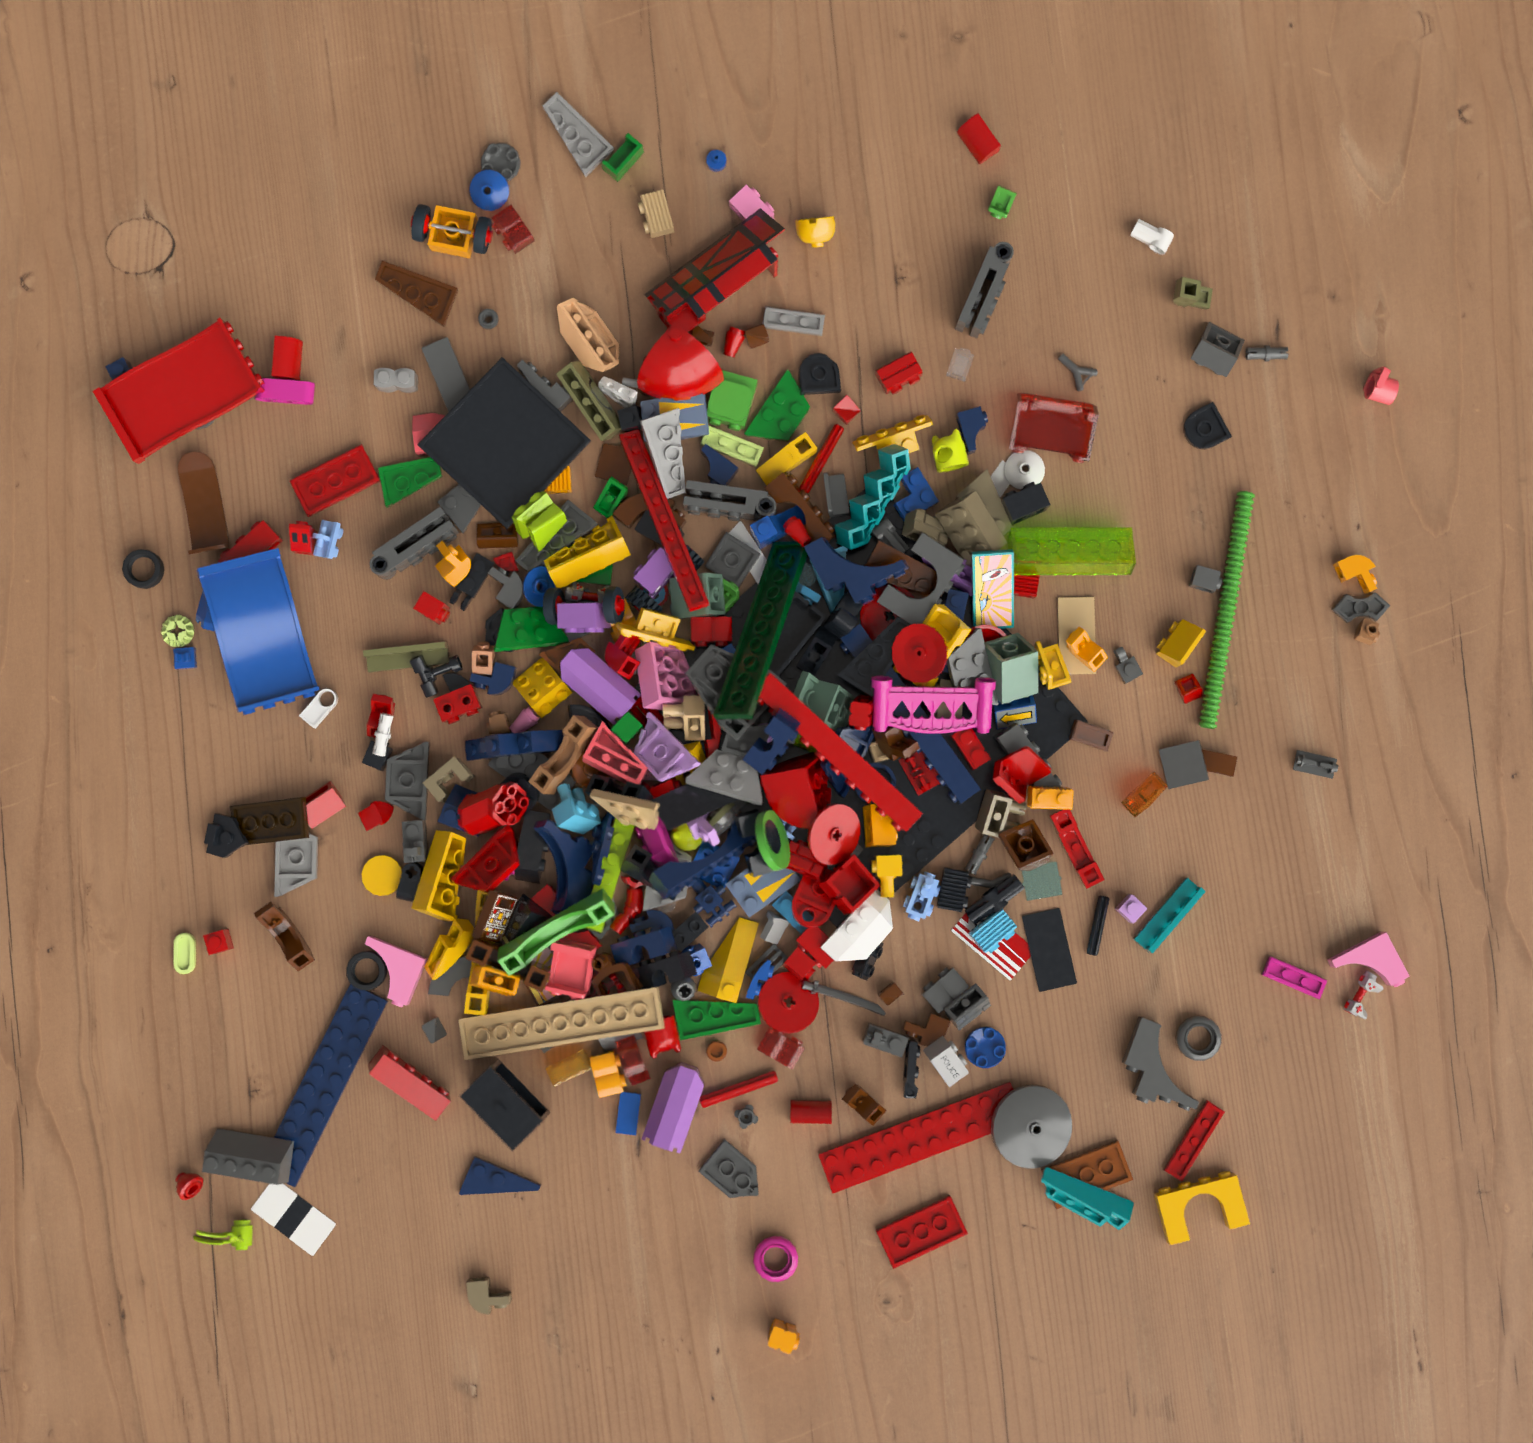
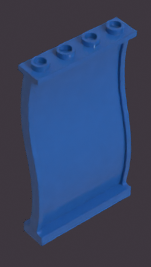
M279 548L197 568L196 570L207 603L237 713L243 712V715L254 713L255 708L263 706L264 710L276 707L275 702L283 701V704L294 702L297 696L303 695L304 699L316 696L315 692L319 690L304 643Z

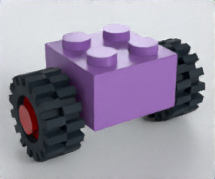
M686 545L697 571L704 563V560L692 548ZM660 547L658 550L654 549L648 555V562L644 566L641 564L634 571V581L638 586L635 585L625 597L639 612L641 608L661 613L663 608L654 601V598L670 581V578L674 576L666 553Z

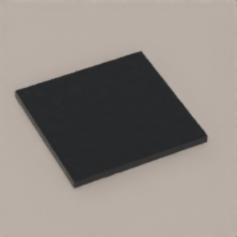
M501 357L417 445L508 529L514 523L512 516L520 506L529 503L530 498L535 493L544 492L591 443V440Z

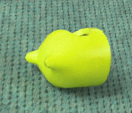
M957 428L949 436L939 438L935 435L932 437L933 457L937 472H949L969 465L965 444Z
M687 823L671 830L672 841L681 850H695L703 841L701 837L697 840L693 838Z

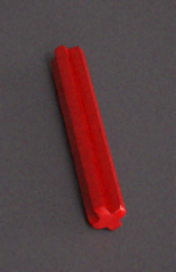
M834 425L799 488L801 490L804 489L808 494L844 432L842 426Z
M771 1071L700 1096L699 1101L702 1108H706L777 1083L778 1077L775 1071Z

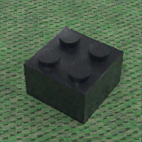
M1034 482L1026 484L1019 492L1012 490L1004 494L1001 501L1012 525L1046 511L1051 505L1041 482L1038 484Z

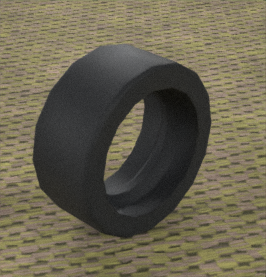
M139 549L127 555L123 561L122 571L125 579L130 584L138 588L148 589L160 583L164 575L163 561L155 553ZM142 557L151 559L155 565V573L149 580L145 581L136 579L132 574L133 563Z
M363 951L355 954L349 960L346 967L347 978L357 989L372 990L380 986L385 980L387 965L378 953ZM366 958L374 960L379 967L377 978L370 983L360 981L355 975L356 964Z

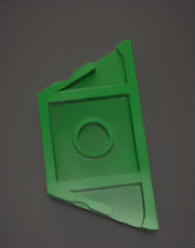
M789 370L782 376L744 433L746 437L752 436L788 442L810 410V405L804 395L800 394V388Z
M543 607L505 609L501 615V623L497 631V639L493 651L558 646L568 643L569 639L560 628H557V625H551L546 622Z

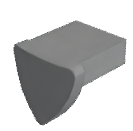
M768 910L766 917L769 920L760 938L767 942L778 944L789 922Z

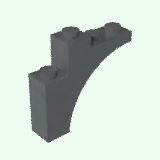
M521 360L517 364L518 369L527 381L560 412L572 401L564 385L560 386L556 382L550 388L552 385L550 381L544 376L540 378L535 373L537 369L532 363L528 362L526 364Z
M1139 1016L1122 1063L1127 1065L1125 1069L1135 1073L1140 1070L1132 1093L1137 1095V1100L1147 1104L1149 1100L1155 1102L1157 1095H1160L1158 1099L1170 1103L1171 1100L1179 1103L1178 1107L1189 1111L1190 1108L1197 1109L1199 1101L1187 1096L1178 1089L1163 1067L1159 1053L1161 1025Z

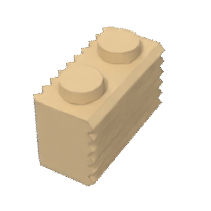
M664 190L641 195V202H638L640 214H645L646 221L643 222L645 233H650L651 238L674 233Z

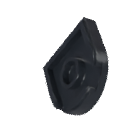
M822 353L811 354L801 363L798 372L801 395L841 392L839 368L827 355Z
M1214 402L1192 412L1184 423L1183 430L1186 440L1190 445L1198 449H1210L1232 437Z

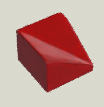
M848 395L833 407L832 410L846 425L861 412Z

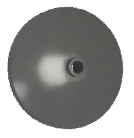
M1025 1085L1007 1093L996 1106L991 1121L992 1139L997 1150L1006 1160L1022 1168H1040L1055 1161L1066 1149L1072 1133V1118L1065 1101L1054 1091L1039 1085Z

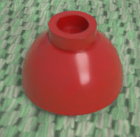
M180 1173L175 1179L177 1182V1194L181 1200L193 1198L201 1190L204 1182L203 1178L195 1173Z

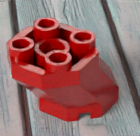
M514 782L498 784L477 794H468L457 808V813L460 814L458 825L467 834L472 836L487 833L500 826L515 825L527 810L529 799L526 796V792Z

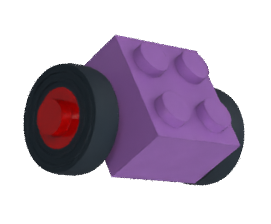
M620 587L606 588L602 603H566L564 593L560 588L547 589L543 597V614L546 622L551 625H557V628L565 629V633L604 632V628H611V624L621 623L625 613V599Z

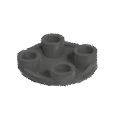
M492 143L481 157L482 171L494 170L499 172L508 182L517 175L521 161L518 152L512 146L504 143Z

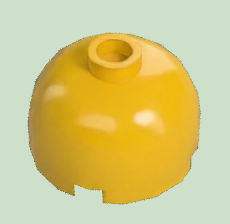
M834 216L795 220L797 235L804 243L811 244V248L823 247V242L829 241L834 235L835 218Z

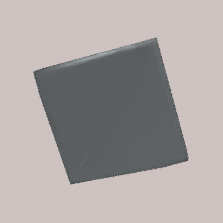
M438 1017L422 1025V1029L430 1043H434L447 1035Z

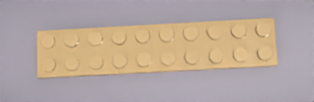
M658 987L458 1019L464 1060L665 1028Z

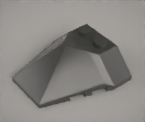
M710 645L685 673L712 715L734 654L714 645ZM768 670V673H771V674H772L775 678H777L784 686L787 684V683L784 682L780 677H778L774 672H772L771 670ZM757 702L752 719H717L715 716L714 718L724 731L738 741L769 706L765 703L761 705Z

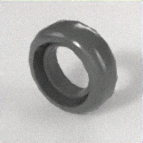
M1192 1016L1180 1024L1176 1033V1043L1179 1050L1187 1058L1194 1061H1205L1212 1058L1219 1051L1222 1043V1034L1218 1025L1213 1020L1205 1016ZM1197 1026L1206 1028L1210 1034L1209 1045L1202 1050L1192 1049L1187 1041L1189 1031Z

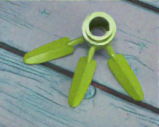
M234 1220L231 1232L209 1233L196 1231L198 1235L205 1237L225 1238L231 1236L228 1240H211L193 1236V1239L200 1243L211 1245L231 1243V1246H235V1250H248V1246L252 1245L253 1225H250V1220Z

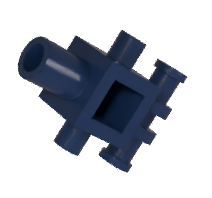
M699 877L697 882L691 886L698 894L695 897L698 904L693 909L697 914L703 909L707 914L711 911L713 915L705 921L712 928L716 922L723 921L722 917L724 915L729 916V912L737 906L731 899L723 906L721 902L724 900L720 895L726 891L722 885H719L716 889L712 885L707 887ZM717 906L720 908L718 912L714 909Z

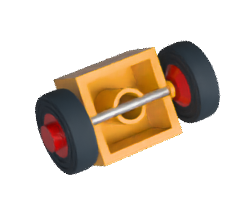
M423 204L417 205L411 218L413 240L424 242L430 229L428 246L431 251L471 258L472 248L474 252L479 254L487 252L493 237L492 221L490 218L479 217L478 219L476 213L436 205L433 221H431L430 207Z

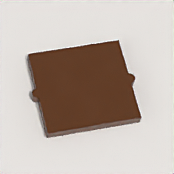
M604 443L595 477L609 480L612 476L623 485H627L631 466L621 445L615 446Z

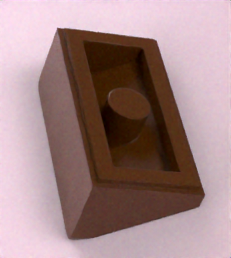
M501 523L477 524V546L479 549L517 548L518 532L514 523L508 529Z

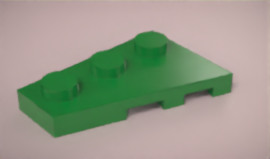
M430 457L378 468L386 508L443 477L441 467Z

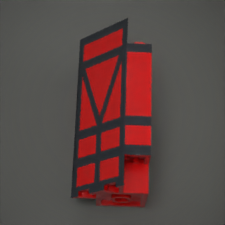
M760 208L644 295L656 309L657 316L667 329L673 323H676L689 332L706 320V314L764 270L768 269L774 278L777 276L778 254L773 247L769 248L766 244L785 231V228Z

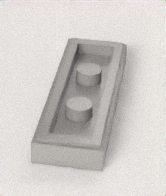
M765 307L763 324L766 329L822 336L825 315Z

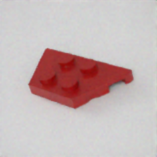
M506 825L450 880L457 885L485 893L494 890L520 865L513 828L510 825Z

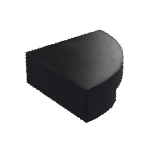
M448 673L442 675L450 692L470 684L459 674Z

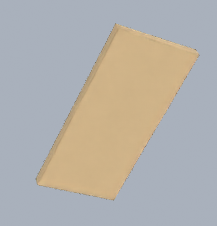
M1094 597L1057 598L1058 645L1069 675L1096 674V671L1093 672L1066 647V640L1069 635L1079 626L1095 642Z

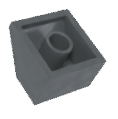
M1209 322L1194 349L1191 359L1196 364L1211 369L1215 374L1227 377L1239 357L1245 340Z

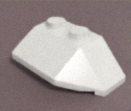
M877 889L853 913L849 914L820 948L834 961L867 959L893 929L890 900L886 897H881V892Z

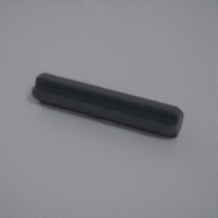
M1098 896L1087 948V954L1097 956L1099 953L1110 900L1106 896Z

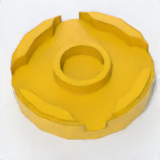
M386 855L375 856L364 865L361 874L362 882L365 888L374 895H390L398 889L402 867L392 857Z

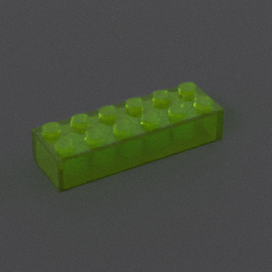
M1011 527L1007 538L1008 550L1013 549L1014 575H1131L1136 565L1132 527Z

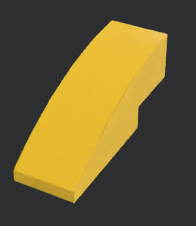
M454 919L447 935H439L424 966L432 980H436L461 957L472 942L474 927L469 920Z

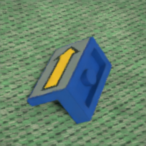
M1033 695L1004 704L998 700L999 705H992L995 713L996 729L1007 728L1013 723H1017L1019 726L1021 724L1037 723L1036 704Z

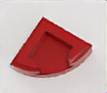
M512 551L493 558L496 565L505 571H519Z

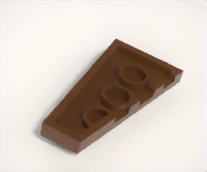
M385 261L381 262L375 277L378 283L443 327L445 326L458 288Z

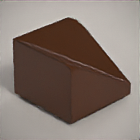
M764 324L745 331V337L751 349L769 342V336Z
M696 326L693 329L692 336L702 345L712 346L715 333Z
M891 982L878 993L887 1006L901 995H904L895 982Z

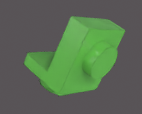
M998 185L988 208V211L991 212L990 215L998 219L1006 218L1017 193Z
M723 579L725 612L727 613L740 599L739 588L732 581L728 582Z

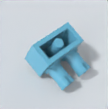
M566 783L557 787L561 803L552 809L557 827L584 835L601 823L598 808L596 805L586 802L582 788L571 790L570 785Z

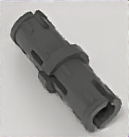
M1270 345L1246 347V353H1254L1246 355V360H1287L1289 353L1286 352H1288V347H1270Z
M985 834L981 837L976 849L972 850L973 855L964 868L969 872L972 865H974L971 871L974 875L977 874L983 859L986 860V854L995 840L990 837L985 844L988 837Z

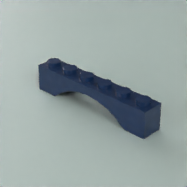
M734 821L728 830L725 842L714 853L692 862L679 863L669 861L653 871L649 881L663 900L669 896L675 897L681 892V888L692 886L697 882V878L708 876L716 866H724L732 856L738 857L748 846L752 848L757 845V839L755 836L745 838L739 836Z

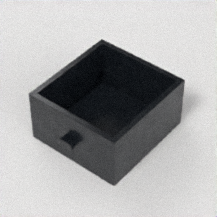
M500 1060L491 1065L460 1095L461 1099L512 1151L551 1113Z

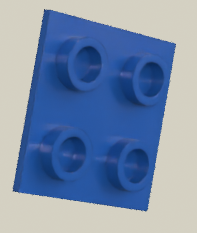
M702 841L693 861L711 855L720 846L715 845L713 847L708 841ZM732 856L724 866H716L713 868L712 873L706 877L701 876L700 879L715 887L722 885L726 888L725 884L729 882L740 857Z

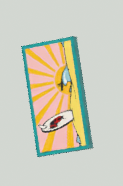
M1013 549L972 552L973 627L987 624L999 629L1014 628Z

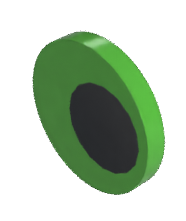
M774 811L761 812L757 816L755 826L761 855L770 869L774 871L785 869L790 861V846L785 827Z

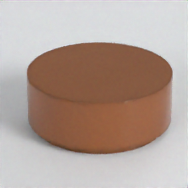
M712 1041L706 1050L708 1058L715 1062L723 1060L727 1054L726 1045L721 1041Z

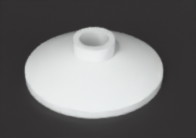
M1019 450L1007 459L1004 468L1005 477L1013 487L1021 490L1023 486L1031 482L1035 484L1040 483L1044 477L1045 466L1040 456L1035 452ZM1022 466H1028L1029 471L1024 472L1022 470Z

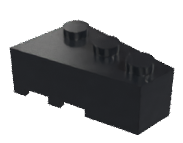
M526 810L517 850L520 865L514 870L516 880L540 884L541 874L544 872L546 859H544L545 852H548L549 847L533 827L536 821L551 820L549 813Z

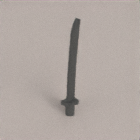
M815 980L813 983L803 981L802 989L810 990V994H823L857 1005L882 1016L886 1015L885 1011L878 1004L820 985L819 981Z

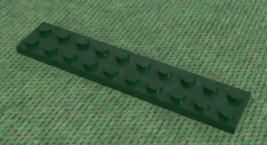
M797 541L773 542L713 713L717 719H752L808 555L805 548Z

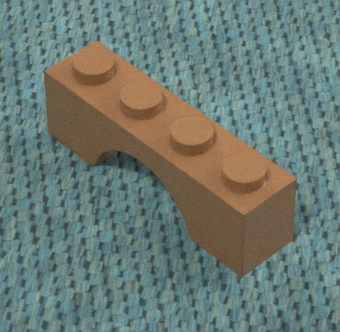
M573 715L562 731L564 737L559 749L548 761L539 765L529 783L542 794L554 795L557 787L562 784L596 734L598 727L585 716Z

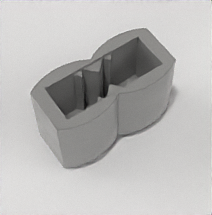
M378 368L374 370V386L379 391L386 393L397 390L404 393H412L418 390V375L414 370L408 368H400L395 371L389 368Z

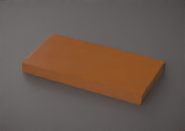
M1118 1140L1048 1167L1105 1191L1133 1180ZM1053 1201L1056 1209L1064 1207Z

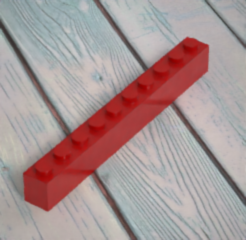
M771 673L767 674L758 703L761 705L767 704L770 707L768 712L773 716L780 709H783L801 723L796 729L801 736L799 740L806 747L811 745L816 750L814 754L820 760L824 761L826 759L832 765L829 768L838 776L840 773L847 778L844 782L853 790L857 787L862 792L860 796L868 804L872 801L877 806L875 810L882 817L887 815L892 820L890 824L896 830L900 831L902 829L907 832L923 813Z

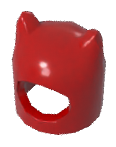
M674 1015L663 1016L664 1029L644 1032L649 1054L653 1059L657 1058L660 1052L673 1049L676 1053H679L681 1050Z

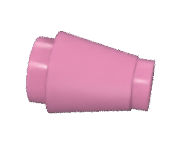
M530 706L527 709L524 708L512 723L510 729L513 733L524 732L536 725L540 716Z

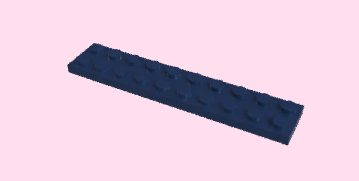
M351 983L274 1138L294 1141L289 1182L287 1183L293 1187L297 1186L388 1003V1000L368 990L357 989Z

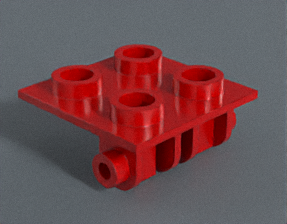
M915 751L910 757L901 758L898 761L919 796L940 783L936 779L938 775L934 769L930 770L924 763L925 756L923 753Z

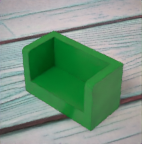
M629 133L625 135L626 141L607 162L605 160L601 162L603 170L617 182L620 181L644 153L643 145Z
M627 712L611 730L628 744L644 726Z

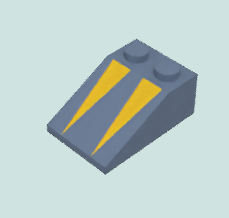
M699 394L691 397V399L674 401V399L656 398L640 402L642 420L679 408L681 440L709 435L705 394Z
M747 868L725 885L750 918L801 881V878L796 872L787 868L753 877L749 875Z

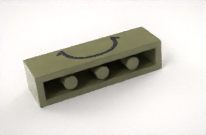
M580 361L570 362L556 373L601 441L609 440L622 431L619 417Z

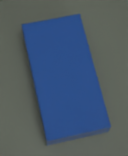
M620 1093L616 1133L636 1135L641 1093Z

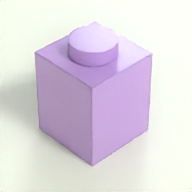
M1128 894L1115 910L1129 923L1134 924L1147 908L1133 894Z

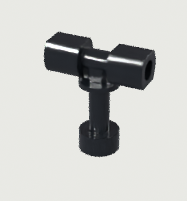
M423 655L416 656L410 660L415 674L418 673L422 683L420 686L426 698L438 693L434 682L437 680V675L453 670L454 673L463 670L458 655L449 657L448 663L435 668L431 665L427 666Z

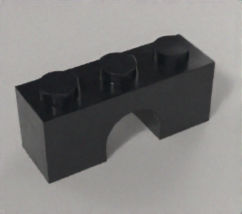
M593 774L585 790L589 797L592 790L596 789L646 801L654 798L643 785L626 782L623 787L616 784L609 777Z
M754 809L734 815L739 836L743 838L755 836L756 838V819L758 814L762 812L761 810ZM758 843L752 853L744 855L749 875L757 877L774 871L764 861Z
M634 844L620 870L657 891L649 879L653 871L660 867L652 862L651 857L653 854ZM669 896L668 898L674 901L676 896Z
M679 949L670 952V957L667 958L664 954L655 957L654 962H651L650 959L639 962L640 967L632 969L643 985L639 990L667 984L665 973L669 983L696 975L697 971L690 950L681 953Z

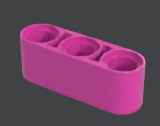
M262 378L265 382L262 385L265 391L255 395V399L258 401L313 405L315 383Z

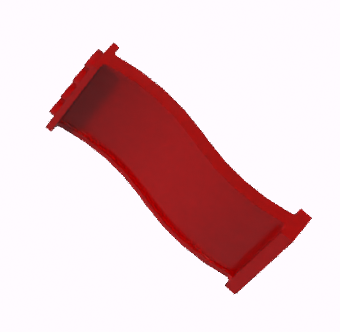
M219 317L217 322L192 338L139 364L102 388L98 387L93 390L99 404L135 463H142L145 461V458L170 442L224 415L258 393L265 391L262 386L265 382L259 373L255 374L252 367L255 365L249 356L245 357L242 350L245 348L238 338L235 339L232 335L234 329L229 321L225 322Z

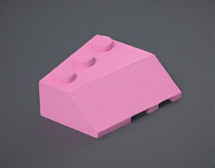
M649 642L635 650V657L641 662L637 670L643 708L663 710V704H682L684 696L697 695L695 687L685 674L690 667L683 651L676 649L673 645L665 647L655 642Z

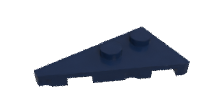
M609 812L606 813L601 823L594 827L592 837H594L591 852H593L592 884L598 886L601 884L605 870L602 869V857H608L611 838L614 832V828L610 824L615 817Z

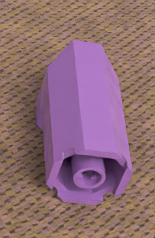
M588 648L570 649L560 661L561 680L613 725L617 723L614 720L616 717L621 719L636 702L634 699L635 695L637 697L641 696L635 688Z
M681 1062L666 1069L642 1140L645 1141L647 1137L650 1139L649 1144L668 1151L678 1148L677 1153H681L705 1084L697 1067Z

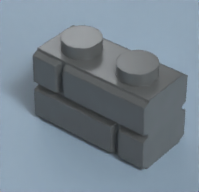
M975 983L943 1009L948 1019L960 1031L978 1017L982 1011L987 1010L991 1004L987 995Z

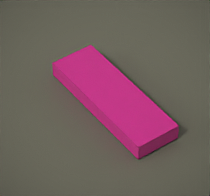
M1269 956L1262 975L1317 999L1321 998L1327 980L1271 956Z

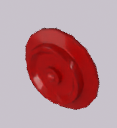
M912 624L903 628L896 636L892 646V660L896 670L905 679L914 683H926L935 679L943 671L947 661V646L943 636L935 628L927 624Z

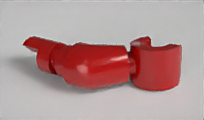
M626 875L621 876V880L629 885L626 901L624 902L625 906L622 909L623 913H619L610 925V928L619 935L629 926L631 918L634 919L636 915L641 914L644 905L643 889L640 887L643 883L635 878L631 880Z

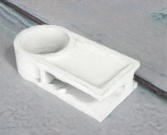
M331 689L321 690L299 716L316 729L337 705L338 695ZM327 691L334 695V702L328 707L323 706L320 701L321 695Z

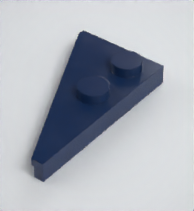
M475 1156L459 1194L473 1195L539 1191L541 1185Z

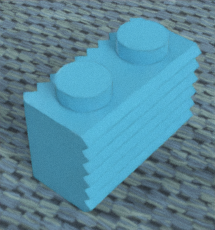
M1001 909L997 913H992L968 934L983 953L988 951L992 953L1000 946L998 943L1002 939L1008 940L1015 934L1014 929L1017 926L1004 909Z

